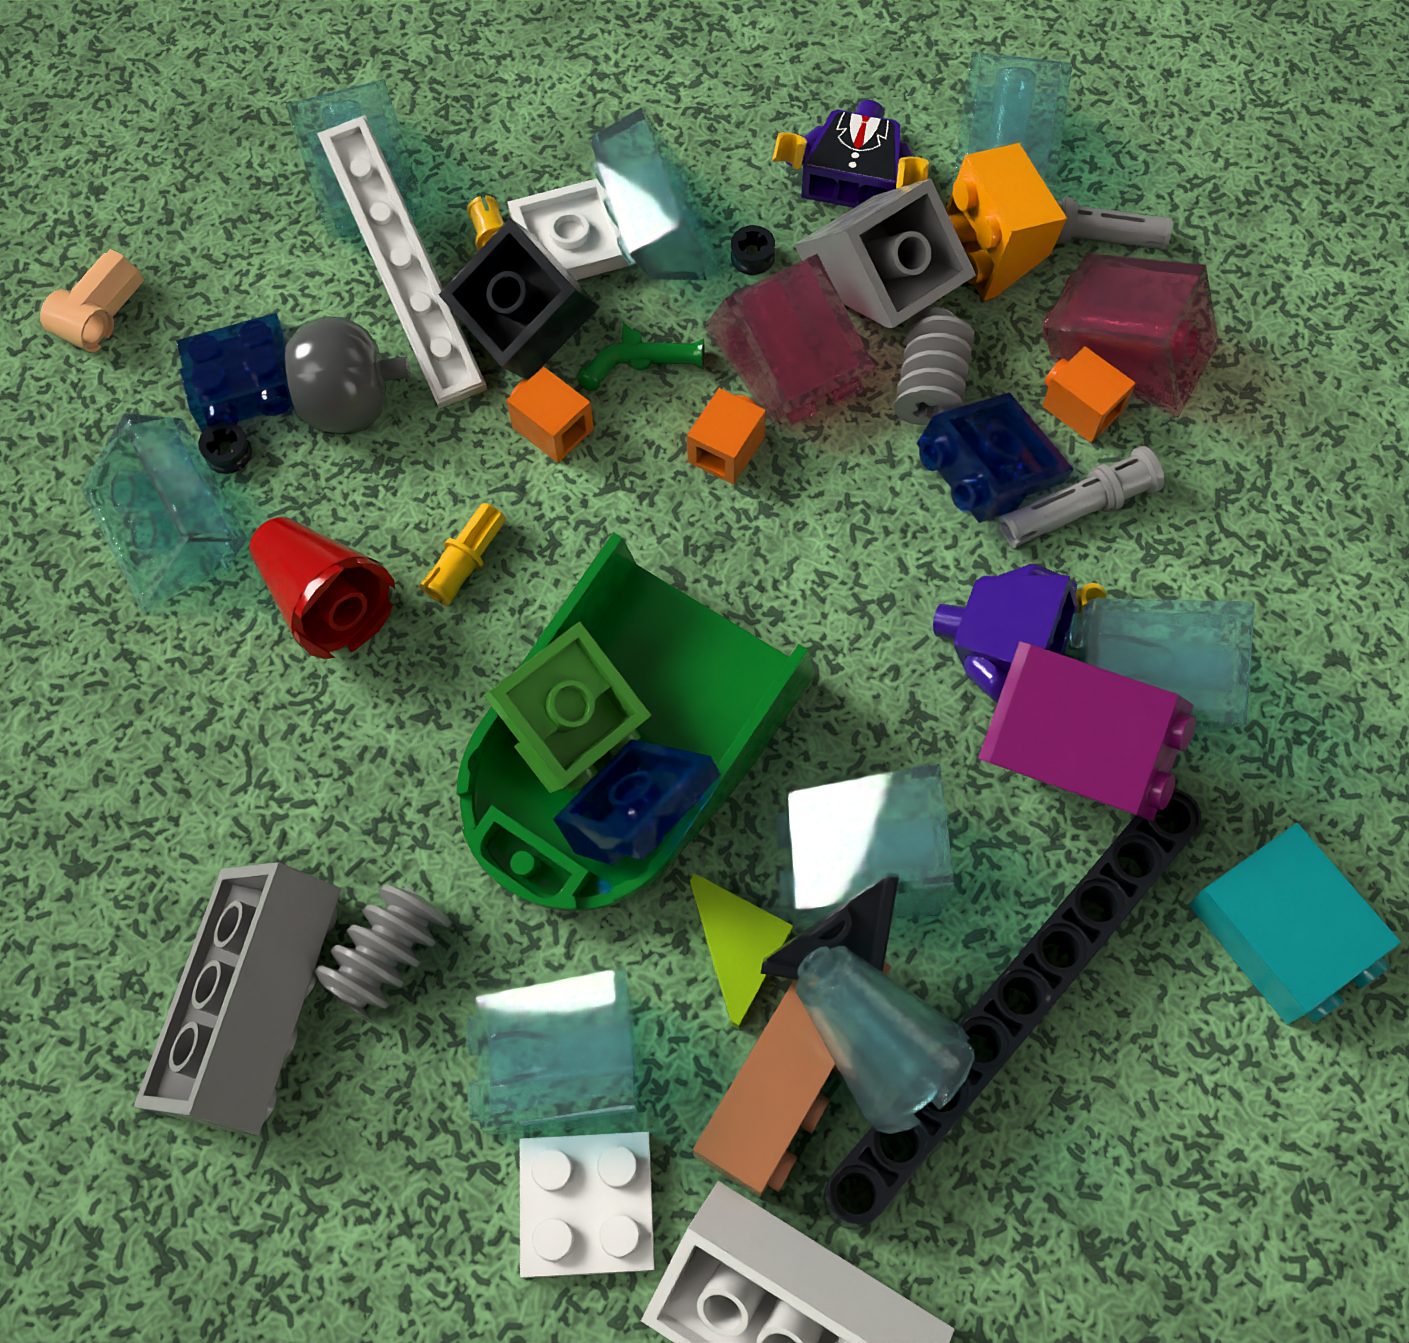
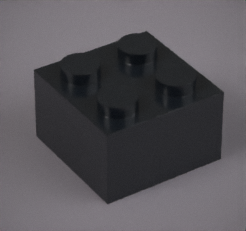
M509 218L438 294L500 366L523 379H530L600 307L542 242L512 218Z

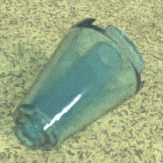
M826 946L820 947L810 953L800 964L797 971L799 979L795 988L796 993L862 1114L876 1130L889 1134L909 1130L921 1123L914 1113L922 1109L929 1102L932 1101L940 1110L952 1099L966 1080L974 1061V1049L967 1042V1039L970 1038L960 1025L844 946H837L831 949Z

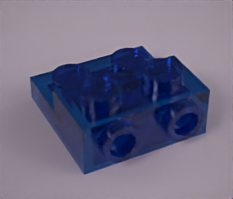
M277 313L176 340L183 367L179 370L189 411L201 432L214 423L225 421L237 424L240 421L261 415L277 416L294 406L289 391L285 364L287 342Z
M1010 392L934 414L916 443L919 447V456L924 467L930 471L937 470L951 487V498L954 505L961 511H970L978 523L1017 510L1027 496L1063 484L1074 470Z
M631 739L553 820L577 855L612 866L625 855L643 860L649 852L656 849L662 843L664 836L683 815L700 802L703 794L718 779L721 773L711 756Z

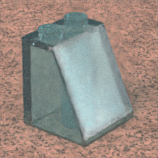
M972 52L962 93L951 186L954 185L965 155L1020 143L1050 192L1052 191L1056 182L1073 63Z
M385 79L286 104L321 219L328 235L337 233L341 238L357 236L361 232L317 133L364 115L368 120L411 218L415 217L416 211L423 210L421 195Z
M1093 598L1082 606L1081 613H1074L1071 624L1070 645L1071 647L1078 648V661L1182 696L1194 705L1191 714L1196 717L1195 731L1217 732L1247 725L1254 602Z
M940 764L913 767L787 792L786 813H775L777 849H788L790 871H779L781 908L792 907L794 925L815 924L888 872L899 875L892 921L939 918L954 888Z
M626 969L610 970L476 997L477 1016L467 1018L466 1037L469 1055H478L479 1080L469 1081L468 1109L470 1120H480V1129L487 1136L641 1123L633 997Z

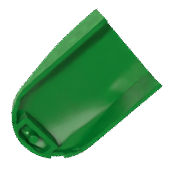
M615 532L606 541L520 666L580 621L652 715L636 728L641 738L616 757H613L609 751L593 764L599 771L597 775L575 792L570 793L565 787L549 793L514 746L519 741L491 706L467 744L457 779L456 794L460 796L461 817L464 826L462 832L466 843L480 866L493 880L516 896L538 906L554 910L588 911L605 908L633 897L656 881L733 793L763 753L815 676L809 649L798 644L789 657L637 565L623 537Z

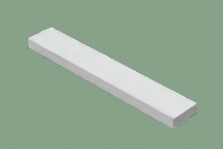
M366 116L358 117L317 133L438 407L442 408L486 391V383L454 312L438 295L443 290V287Z

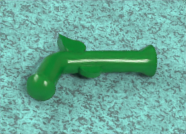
M623 322L622 342L604 347L584 370L579 371L577 379L582 388L588 391H595L600 388V382L619 363H631V366L638 371L648 369L651 364H693L704 369V338L695 343L642 342L640 332L632 330Z

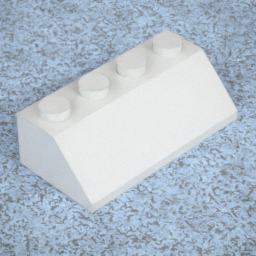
M720 1181L716 1183L688 1226L641 1319L643 1323L674 1343H950L954 1332L953 1327Z

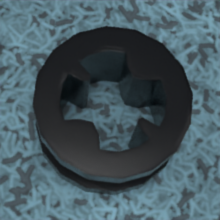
M749 225L740 228L734 233L731 238V262L733 267L747 275L762 274L772 267L775 260V238L769 230L758 225ZM750 245L757 246V251H760V254L749 255L746 247Z
M223 421L212 424L203 431L198 441L199 451L211 470L217 473L230 474L239 471L246 466L252 455L251 444L247 440L245 432L233 422ZM224 441H230L232 451L221 455L219 444Z

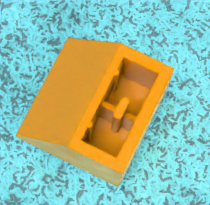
M1020 143L965 155L946 207V212L976 273V276L967 282L974 284L983 301L997 297L1050 256L1067 220L1064 212Z

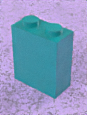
M1298 823L1291 826L1208 885L1188 904L1286 1025L1304 1015L1307 1016L1312 1024L1328 1015L1344 1002L1336 991L1351 980L1361 989L1391 967L1383 956L1402 943Z

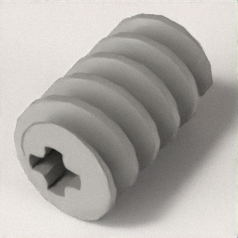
M927 306L910 318L907 347L904 350V364L901 367V381L898 384L897 400L894 404L895 413L899 419L910 424L930 425L937 421L956 418L963 409V400L961 398L965 395L966 391L964 380L968 377L969 365L967 363L971 360L972 348L970 346L974 342V330L970 324L957 318L948 309L938 306Z
M383 885L379 889V894L387 909L371 904L363 909L364 916L371 925V929L358 925H351L347 929V933L356 947L355 949L335 945L331 949V953L340 967L338 970L320 965L314 971L326 990L372 1024L373 1022L364 1007L370 1004L386 1009L390 1004L380 988L381 985L385 983L399 988L405 985V981L396 966L402 963L418 968L421 964L412 949L413 944L419 943L432 948L436 945L437 942L427 926L430 923L449 928L452 924L430 902L402 886L403 889L390 885Z

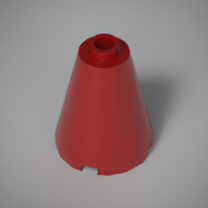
M287 517L272 518L260 525L253 534L249 544L250 555L294 639L309 655L322 659L335 658L330 652L337 651L346 644H348V650L353 652L380 631L392 611L393 604L388 600L390 586L395 589V582L387 569L378 561Z

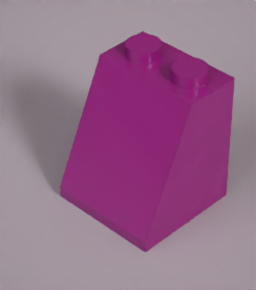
M1019 641L978 759L1153 821L1157 809L1164 810L1172 797L1175 776L1170 774L1178 750L1185 751L1192 740L1196 727V717L1191 714L1194 705L1178 694Z

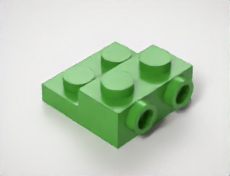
M580 621L483 695L519 742L514 746L549 793L565 787L570 793H573L584 786L599 772L593 764L608 751L613 757H616L631 747L641 738L636 728L652 716Z

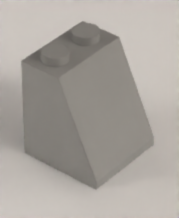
M931 178L874 195L794 244L814 285L822 293L887 328L896 327L976 276Z

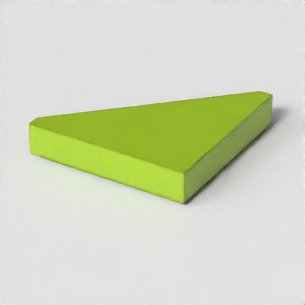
M694 873L690 879V887L696 902L730 1024L740 1029L768 977L766 974H761L763 959L786 944L792 933L793 925Z

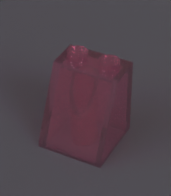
M1086 253L1075 273L1068 277L1064 292L1054 309L1046 314L1043 322L1042 335L1048 344L1052 361L1057 363L1063 358L1070 361L1086 346L1136 382L1131 397L1175 417H1179L1219 343L1206 265Z
M818 254L726 297L704 325L708 334L761 408L766 410V416L772 424L788 418L791 426L819 412L820 410L816 402L830 395H833L836 403L849 398L864 389L861 380L876 369Z

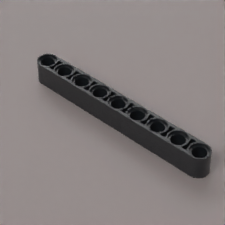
M1174 789L1164 810L1157 809L1156 815H1164L1174 822L1177 828L1176 834L1162 830L1157 825L1155 818L1152 821L1136 815L836 1168L824 1188L823 1196L826 1212L835 1223L849 1229L866 1227L889 1205L1196 834L1201 825V811L1198 803L1191 795L1182 790ZM1118 857H1129L1136 861L1141 868L1142 877H1132L1126 874L1119 865ZM1088 899L1099 903L1105 911L1106 921L1097 922L1088 918L1082 911L1081 900ZM1053 943L1062 947L1068 954L1069 967L1060 968L1050 964L1044 957L1042 945ZM1016 988L1025 992L1032 1004L1031 1013L1022 1015L1011 1011L1005 1004L1003 990ZM969 1034H978L986 1038L993 1049L992 1061L981 1063L971 1059L965 1052L963 1037ZM929 1081H939L947 1085L954 1098L952 1110L939 1112L930 1108L923 1099V1084ZM889 1129H898L906 1133L913 1145V1156L911 1159L900 1163L887 1158L880 1146L881 1133ZM855 1178L867 1185L871 1192L872 1201L866 1213L852 1214L842 1208L837 1198V1186L841 1181Z

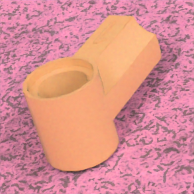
M110 249L97 260L71 291L59 289L47 297L40 312L41 325L47 332L83 350L96 352L101 347L98 343L102 338H109L113 332V316L143 283L144 278L139 269L132 265L125 256Z

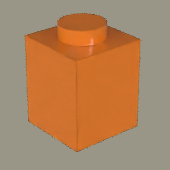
M1084 346L1070 361L1065 358L1061 359L1048 373L1044 382L1048 386V390L1042 407L1092 443L1124 412L1136 382Z
M544 366L530 379L521 381L506 400L512 428L557 463L594 430L590 401Z
M718 388L687 434L688 463L734 485L765 438L766 410L759 407L755 401L747 396L734 395Z

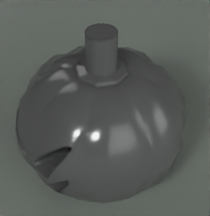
M323 316L303 324L286 344L285 364L287 380L296 413L301 421L323 433L348 435L366 430L381 414L386 399V381L410 378L411 376L407 356L382 360L378 345L369 332L345 317Z

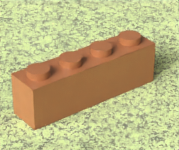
M884 962L879 995L794 980L695 1144L693 1156L758 1199L761 1198L767 1186L779 1192L798 1159V1156L788 1151L800 1128L810 1134L813 1133L831 1099L821 1094L823 1088L833 1072L843 1078L845 1077L863 1045L853 1039L854 1034L864 1017L874 1023L877 1021L893 993V989L884 985L892 966Z

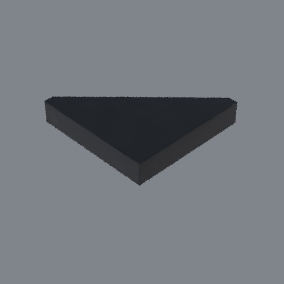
M888 872L765 957L762 963L761 974L879 995L899 875Z

